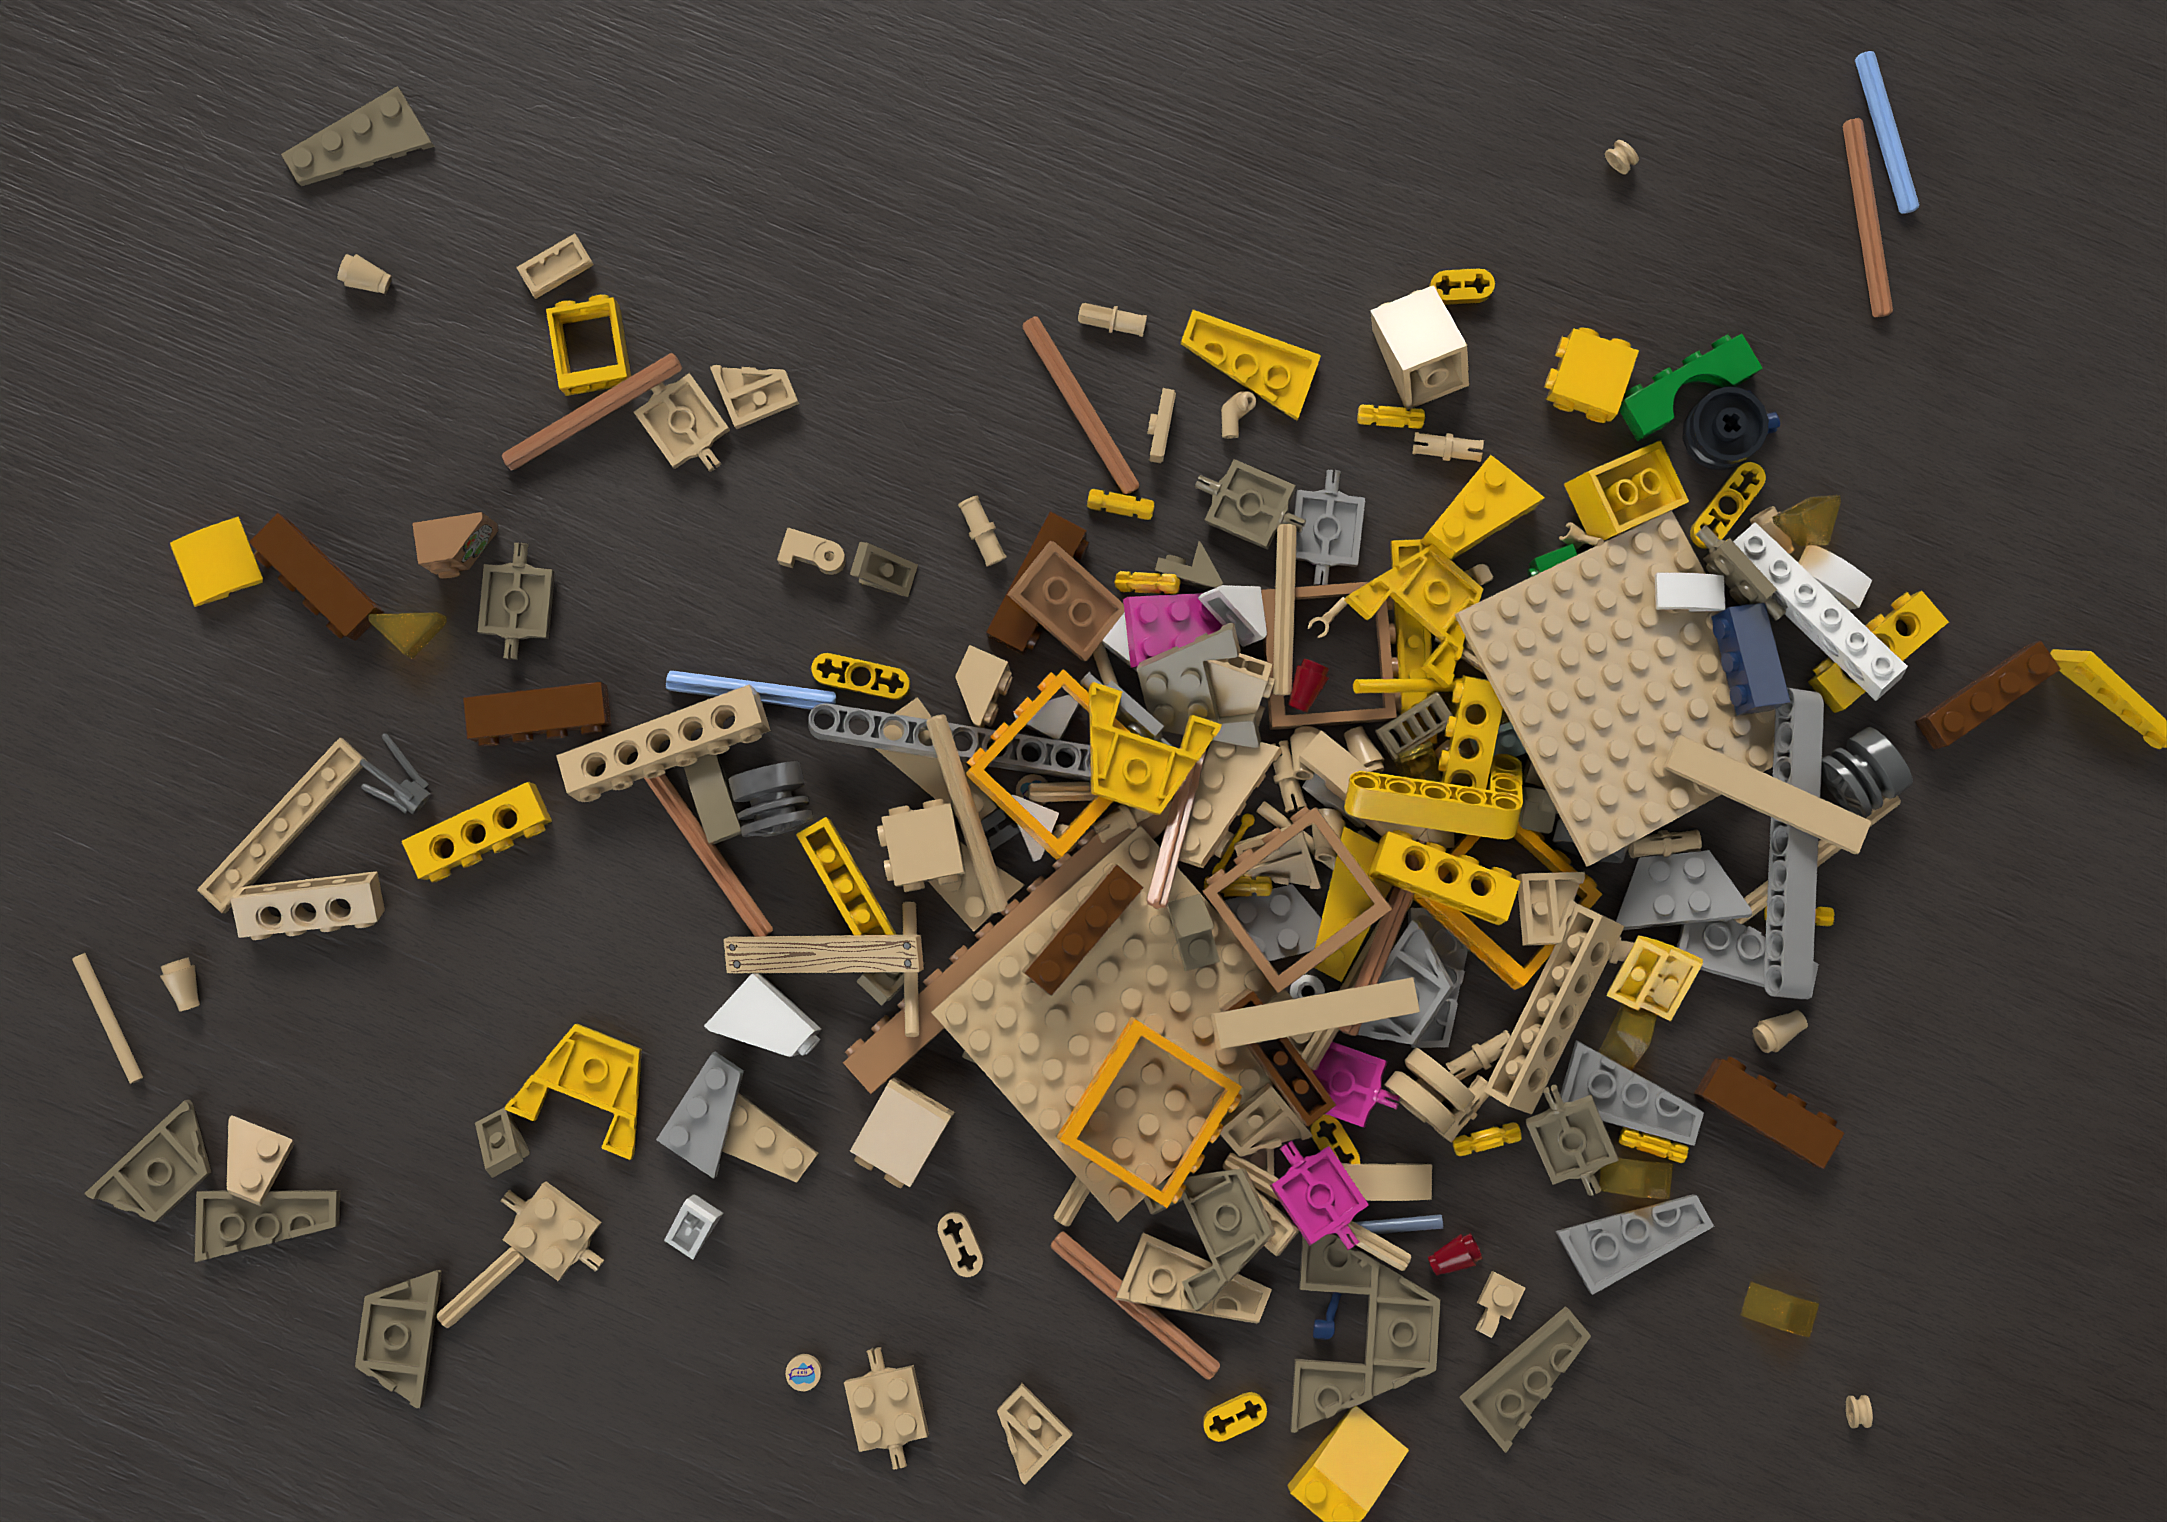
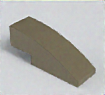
M707 754L698 757L694 764L684 766L708 843L713 845L742 834L740 829L742 823L737 817L738 812L734 804L735 801L733 800L731 788L719 755Z

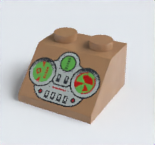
M482 512L413 523L418 564L431 573L438 574L439 578L459 576V571L471 568L498 532L497 523Z

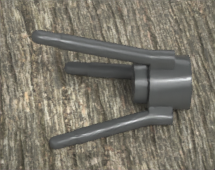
M384 733L382 739L412 778L413 782L406 779L399 785L367 760L361 759L360 765L395 791L393 794L395 797L367 784H363L361 788L373 796L396 806L403 813L406 814L409 811L412 815H415L431 796V793L426 790L429 783L419 776L389 735Z

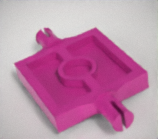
M1331 1042L1318 1067L1312 1071L1336 1104L1326 1114L1365 1128L1370 1112L1377 1103L1396 1110L1399 1104L1386 1100V1098L1400 1102L1401 1097L1382 1089V1077L1388 1062Z
M1293 1141L1281 1147L1280 1150L1292 1167L1289 1168L1285 1176L1271 1184L1270 1187L1307 1243L1312 1245L1325 1235L1337 1233L1347 1251L1357 1245L1360 1241L1357 1240L1347 1224L1369 1204L1330 1146L1316 1155L1305 1158L1301 1156Z

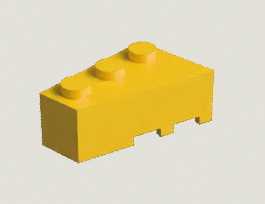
M1490 455L1420 542L1426 547L1433 544L1450 560H1453L1524 514L1534 510L1545 497Z

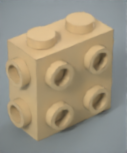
M1241 653L1236 658L1207 660L1219 716L1255 714L1257 725L1259 726L1265 709L1264 706L1259 705L1261 698H1269L1275 681L1274 678L1269 677L1272 664Z
M943 799L924 802V809L910 811L909 806L889 809V816L882 817L883 825L877 826L881 847L887 846L890 858L889 860H884L887 880H894L896 887L903 886L904 892L924 889V882L938 879L939 885L955 883L959 881L958 875L966 874L953 807L951 803L944 804Z

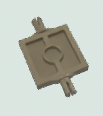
M1233 460L1227 474L1219 483L1203 475H1200L1199 481L1196 482V489L1213 495L1212 505L1205 518L1207 524L1268 550L1279 525H1295L1299 533L1305 527L1306 519L1288 513L1289 504L1297 489L1296 485L1240 461Z
M1707 525L1695 534L1709 548V553L1703 558L1708 564L1706 565L1708 572L1724 576V582L1731 589L1729 593L1738 604L1742 606L1765 603L1767 612L1775 621L1786 613V610L1772 597L1773 593L1778 589L1730 538L1726 541L1720 540Z
M514 543L513 563L504 565L484 564L477 632L480 634L499 635L505 638L503 659L518 660L519 640L527 638L549 639L555 571L552 569L534 568L528 565L527 553L529 544Z
M1551 1085L1554 1098L1549 1087H1546L1543 1093L1550 1108L1541 1114L1527 1118L1526 1125L1550 1180L1554 1185L1567 1179L1581 1178L1587 1195H1594L1590 1182L1595 1193L1598 1194L1601 1191V1187L1594 1173L1601 1167L1619 1161L1594 1099L1592 1095L1573 1102L1563 1103L1556 1085Z

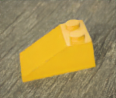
M1661 440L1594 468L1564 484L1587 535L1601 538L1604 541L1689 502Z
M1355 1406L1347 1411L1287 1486L1290 1493L1323 1522H1361L1409 1450L1362 1409Z

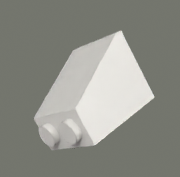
M752 973L704 1025L711 1032L789 1057L799 1054L802 1056L804 1054L807 1055L821 1040L816 1035L822 1030L761 973Z

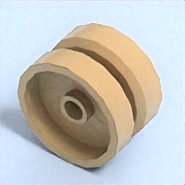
M1415 1047L1404 1061L1406 1067L1418 1078L1415 1082L1403 1072L1395 1071L1384 1085L1392 1093L1401 1097L1400 1103L1422 1122L1429 1123L1445 1135L1455 1123V1118L1442 1102L1445 1100L1457 1110L1465 1111L1474 1100L1475 1095L1438 1062Z

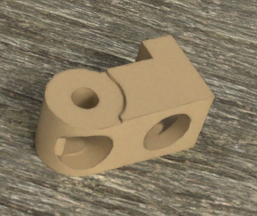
M787 528L777 560L780 565L793 568L795 560L818 566L821 572L834 575L843 570L846 557L840 545L833 541Z

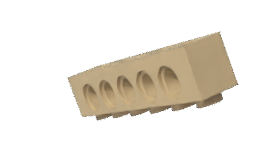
M749 684L556 756L567 794L577 801L590 802L598 799L601 796L600 793L611 789L623 790L633 785V781L638 779L659 777L668 768L694 764L698 757L707 754L718 755L729 750V746L736 743L757 741L762 737L761 734L771 730L760 695ZM735 716L734 724L728 729H723L724 721L729 717ZM703 728L701 737L691 741L692 733L696 729ZM670 740L669 748L665 752L659 753L660 745L664 741ZM638 752L636 761L627 765V759L630 754ZM606 763L603 774L595 777L597 767Z
M1577 903L1574 906L1572 915L1569 916L1566 922L1567 928L1562 942L1555 945L1484 1089L1485 1093L1507 1106L1530 1114L1533 1113L1624 928V925Z

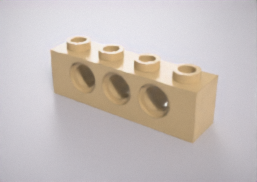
M377 871L240 887L230 898L238 937L251 936L252 940H262L271 937L273 934L284 932L287 936H296L305 933L307 930L319 928L321 932H331L345 925L366 928L378 922L385 911ZM336 899L346 900L351 908L344 909L340 907ZM306 902L313 905L316 913L306 911L302 903ZM268 907L277 908L281 913V917L272 915Z

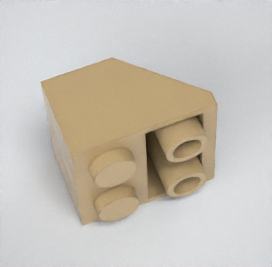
M969 645L955 678L974 726L978 728H984L985 725L991 727L999 710L997 708L998 705L995 704L999 694L1006 695L1013 679L1012 673L1009 672L1010 668L1007 661Z

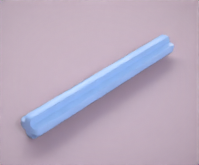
M1867 51L1856 57V66L1899 212L1901 214L1910 213L1919 208L1918 198L1876 55L1873 51Z
M669 671L666 678V689L675 692L716 697L750 684L759 693L762 703L813 709L819 704L835 705L836 694L831 691L679 671Z

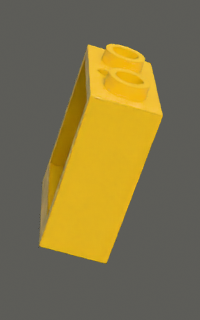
M595 295L590 297L588 302L576 304L575 301H561L556 303L554 308L546 309L558 385L565 396L613 388L631 377L620 306L614 297L609 298L608 295ZM610 316L618 365L571 373L563 324Z

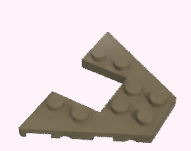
M1302 1235L1300 1290L1367 1294L1369 1297L1364 1364L1295 1359L1290 1430L1294 1433L1298 1429L1321 1419L1332 1417L1337 1412L1371 1400L1374 1396L1392 1388L1396 1389L1415 1378L1435 1372L1440 1299L1359 1249L1352 1247L1347 1251L1341 1239L1336 1235H1325L1312 1245H1309Z

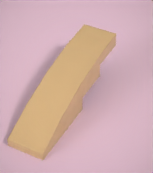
M1322 731L1299 755V761L1325 780V787L1344 802L1350 775L1358 771L1371 772ZM1359 818L1381 836L1388 831L1393 833V830H1401L1411 834L1413 840L1417 841L1427 830V828Z

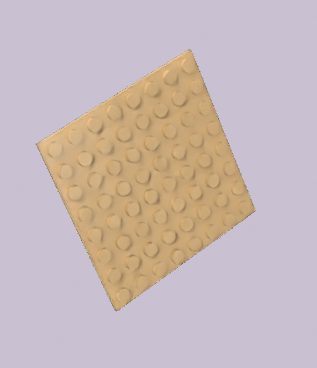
M1672 510L1604 542L1599 547L1595 546L1455 614L1461 629L1586 866L1594 864L1722 795L1663 768L1676 736L1682 735L1761 772L1773 767L1776 709L1736 716L1734 705L1730 700V689L1726 673L1721 665V653L1717 638L1713 634L1711 617L1721 611L1689 612V609L1656 610V573L1706 574Z
M1141 825L931 1012L1117 1222L1147 1195L1062 1143L1056 1136L1129 1019L1133 1017L1242 1086L1239 1091L1242 1098L1234 1110L1236 1111L1267 1083L1270 1084L1272 1081L1245 1045L1217 1050L1211 1014L1220 1013L1219 1009L1246 988L1253 990L1263 1004L1293 999L1285 989L1277 993L1223 918L1203 896V901L1214 925V929L1211 930L1220 962L1189 971L1184 970L1167 906L1155 909L1153 906L1148 905L1146 901L1160 847ZM1111 865H1119L1144 888L1055 993L1050 996L1026 976L1022 970ZM1178 867L1168 902L1201 894ZM1315 1032L1289 1036L1288 1039L1298 1053L1302 1055ZM1141 1036L1081 1131L1078 1139L1156 1188L1176 1169L1225 1088ZM1227 1111L1221 1122H1223L1232 1113Z

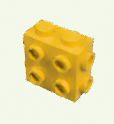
M1581 327L1578 330L1574 328L1567 338L1562 336L1558 344L1555 356L1560 357L1557 369L1551 368L1547 376L1544 388L1550 390L1546 400L1554 402L1553 406L1563 411L1572 412L1575 409L1584 412L1586 417L1592 421L1605 423L1607 420L1611 422L1618 414L1639 350L1631 348L1629 342L1621 339H1611L1610 341L1598 337L1599 333L1592 329Z

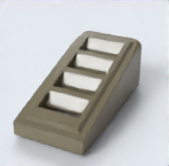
M1436 692L1375 732L1392 759L1395 760L1445 729L1448 717L1453 715ZM1429 705L1440 721L1437 724L1426 708ZM1419 713L1428 727V730L1425 732L1414 716ZM1405 720L1416 735V738L1413 740L1402 725V722ZM1395 728L1405 745L1399 747L1390 733L1391 729Z

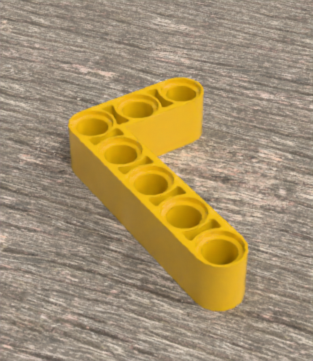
M1509 754L1494 755L1486 789L1367 771L1354 772L1349 777L1344 808L1348 814L1363 819L1496 839H1510L1516 834L1523 804L1522 763L1518 758Z

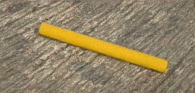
M1433 678L1356 679L1353 683V690L1355 693L1453 692L1455 683L1462 682L1463 678H1454L1450 686L1443 688Z

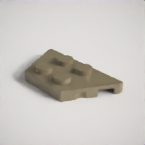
M184 1100L85 1192V1195L92 1199H100L113 1204L114 1207L126 1212H135L140 1217L153 1222L160 1221L212 1173L193 1103L190 1100Z
M442 1270L432 1271L374 1292L364 1298L355 1367L367 1376H373L378 1379L379 1383L389 1391H395L406 1398L414 1408L424 1406Z

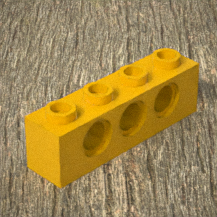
M1919 591L1911 596L1908 592L1904 593L1891 604L1894 609L1886 617L1879 614L1865 626L1903 661L1949 622L1924 592ZM1897 620H1902L1907 625L1908 631L1906 636H1902L1897 632ZM1830 657L1823 660L1813 669L1816 675L1808 681L1813 689L1822 695L1824 702L1834 713L1846 709L1866 692L1854 680L1847 678L1843 669L1832 661Z
M1463 675L1462 682H1456L1454 686L1452 702L1457 703L1455 717L1449 716L1447 720L1445 736L1450 737L1448 751H1441L1438 771H1443L1441 783L1451 784L1452 778L1456 774L1466 773L1470 777L1468 787L1486 789L1503 707L1489 680ZM1473 704H1479L1484 709V716L1477 723H1470L1465 717L1467 708ZM1467 738L1474 739L1477 743L1475 754L1470 757L1461 756L1458 751L1460 742Z
M526 782L402 840V844L418 879H430L433 883L450 876V869L462 864L463 868L480 862L483 860L481 855L492 849L495 853L512 847L514 845L513 839L524 834L526 838H530L544 832V825L552 822L536 785ZM514 810L517 814V823L514 827L507 829L503 824V817L508 811ZM482 825L486 830V836L482 842L476 844L472 839V831L476 826ZM450 839L454 844V852L445 859L440 852V848L443 842Z
M825 817L797 833L796 836L853 935H897L832 821Z
M1393 830V833L1388 831L1381 837L1368 876L1496 925L1508 921L1521 882L1511 878L1512 873L1498 867H1492L1490 870L1479 866L1477 859L1467 855H1459V857L1445 853V847L1436 843L1427 842L1426 845L1414 841L1411 834L1401 830ZM1406 855H1413L1418 859V871L1410 870L1406 866ZM1439 867L1447 868L1451 872V883H1444L1440 880L1438 876ZM1473 879L1480 881L1484 885L1485 892L1483 896H1478L1472 891L1471 882Z

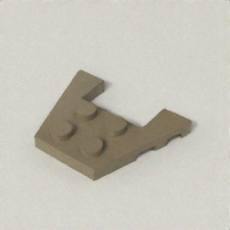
M1228 623L1222 626L1221 630L1210 635L1205 633L1196 637L1194 642L1178 648L1176 646L1139 662L1137 673L1147 712L1164 726L1162 731L1184 735L1189 716L1195 715L1222 724L1220 731L1212 739L1214 741L1252 748L1260 746L1261 738L1255 714L1219 716L1206 662L1207 660L1239 657L1240 646L1234 623Z
M1243 1168L1186 1177L1183 1182L1186 1188L1178 1202L1184 1201L1213 1263V1266L1182 1281L1195 1311L1204 1309L1276 1234L1246 1169ZM1169 1179L1162 1181L1156 1188L1162 1191ZM1148 1196L1144 1198L1150 1214H1157L1167 1209Z

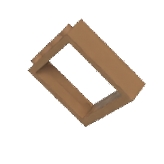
M1369 582L1295 587V600L1348 596ZM1276 589L1261 590L1267 635L1263 639L1264 661L1272 664L1269 677L1273 678ZM1390 596L1375 613L1381 679H1393L1399 676L1397 657L1392 658L1390 644L1396 643V632L1394 623L1389 624L1388 610L1393 609V598ZM1272 687L1270 696L1267 698L1270 730L1291 729L1303 726L1318 727L1391 721L1397 718L1396 712H1401V694L1382 693L1383 708L1285 715L1284 696L1273 694Z
M1307 806L1302 808L1290 818L1293 823L1284 831H1281L1279 827L1271 831L1261 839L1265 844L1256 852L1249 848L1233 860L1237 866L1227 873L1223 869L1216 872L1206 880L1209 887L1203 890V893L1277 993L1283 991L1392 910V907L1316 807L1311 811ZM1314 823L1374 902V905L1279 975L1219 893Z

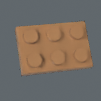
M1054 541L1048 542L1007 594L1082 661L1089 659L1124 614V604Z

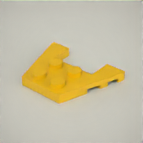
M1431 544L1346 596L1344 601L1363 618L1368 620L1372 618L1388 596L1393 598L1441 641L1421 669L1443 688H1446L1453 682L1455 676L1453 672L1457 660L1461 658L1464 649L1462 645L1465 634L1455 614L1479 603L1483 588L1436 546Z
M1092 682L1089 687L1091 794L1160 815L1195 763L1206 751L1205 749L1212 739L1218 734L1222 724L1191 715L1188 719L1180 749L1113 727L1123 691Z
M574 1024L546 1057L544 1063L529 1077L515 1097L507 1103L504 1110L536 1121L549 1088L614 1113V1118L601 1148L631 1160L635 1154L642 1049L580 1024Z

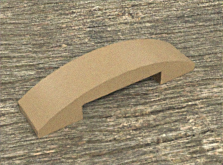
M1341 1163L1366 1201L1432 1200V1164Z

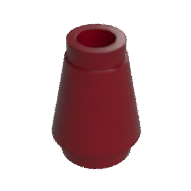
M1303 659L1301 666L1297 665L1288 705L1308 713L1309 708L1329 680L1326 677L1329 668L1311 660Z
M1471 1233L1465 1236L1462 1234L1458 1235L1434 1252V1254L1428 1256L1436 1276L1477 1266L1476 1262L1483 1259Z

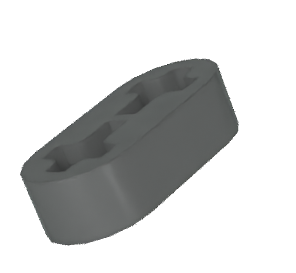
M1001 808L981 820L984 833L992 828H995L997 831L996 834L989 838L991 852L1021 832L1019 827L1014 829L1011 825L1006 826L1002 830L998 828L997 825L1006 819L1005 812Z

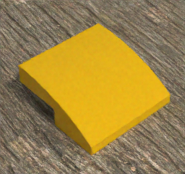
M239 517L208 526L170 542L194 607L226 598L231 592L263 582V577Z
M1638 935L1610 986L1607 996L1637 1011L1642 1007L1671 1021L1703 965V959L1672 945Z

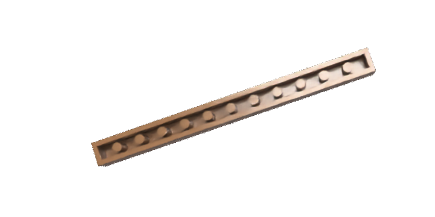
M1169 801L1160 815L1154 814L1137 823V826L1141 825L1153 840L1165 830L1172 801ZM1119 807L1115 808L1109 815L1118 811ZM1128 828L1106 840L1105 843L1101 842L1098 833L1093 829L1078 842L1082 847L1072 857L1068 852L1065 853L1052 865L1056 871L1046 880L1042 875L1026 889L1030 895L1021 903L1014 899L1006 906L1005 910L1000 912L1004 916L995 926L991 922L986 924L975 934L978 941L970 949L963 945L949 958L953 963L943 973L939 968L936 969L923 981L927 987L918 994L919 1036H905V1003L903 999L897 1005L901 1009L900 1012L892 1019L885 1015L871 1028L875 1034L864 1043L860 1038L845 1051L849 1057L843 1064L870 1094L874 1093L945 1029L931 1012L1135 829L1131 831Z

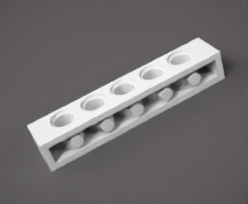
M1753 523L1733 541L1778 589L1773 593L1772 597L1786 610L1785 615L1875 701L1902 678L1908 666L1757 523Z

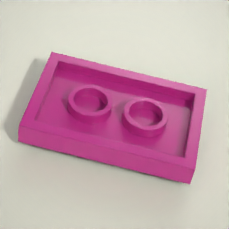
M1203 593L1138 596L1123 599L1131 668L1138 667L1139 662L1176 646L1180 648L1192 643L1196 637L1205 633L1210 635L1221 630L1223 625L1198 599Z

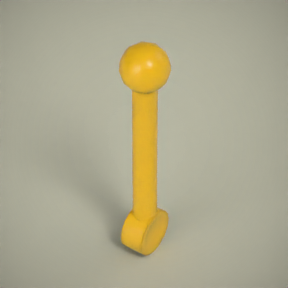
M1247 813L1242 816V824L1221 861L1215 865L1212 875L1221 869L1225 871V866L1235 850L1234 844L1240 842L1246 829L1254 824L1255 819L1252 814Z

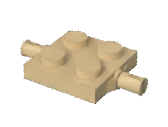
M687 374L676 383L665 386L662 382L651 390L654 394L646 404L634 411V414L672 467L676 469L690 458L699 456L709 472L715 469L708 458L718 468L721 462L718 461L710 447L717 439L729 432L730 429L691 374Z
M547 1181L542 1183L535 1195L526 1202L511 1190H508L504 1195L505 1197L501 1199L502 1203L517 1213L514 1224L502 1240L557 1281L562 1279L570 1266L578 1260L585 1263L594 1272L603 1264L604 1259L588 1249L593 1234L602 1222Z
M881 1347L867 1350L871 1371L862 1377L849 1379L844 1382L859 1452L875 1448L889 1449L892 1468H904L907 1466L902 1446L909 1441L926 1438L929 1435L914 1365L898 1369L885 1368Z

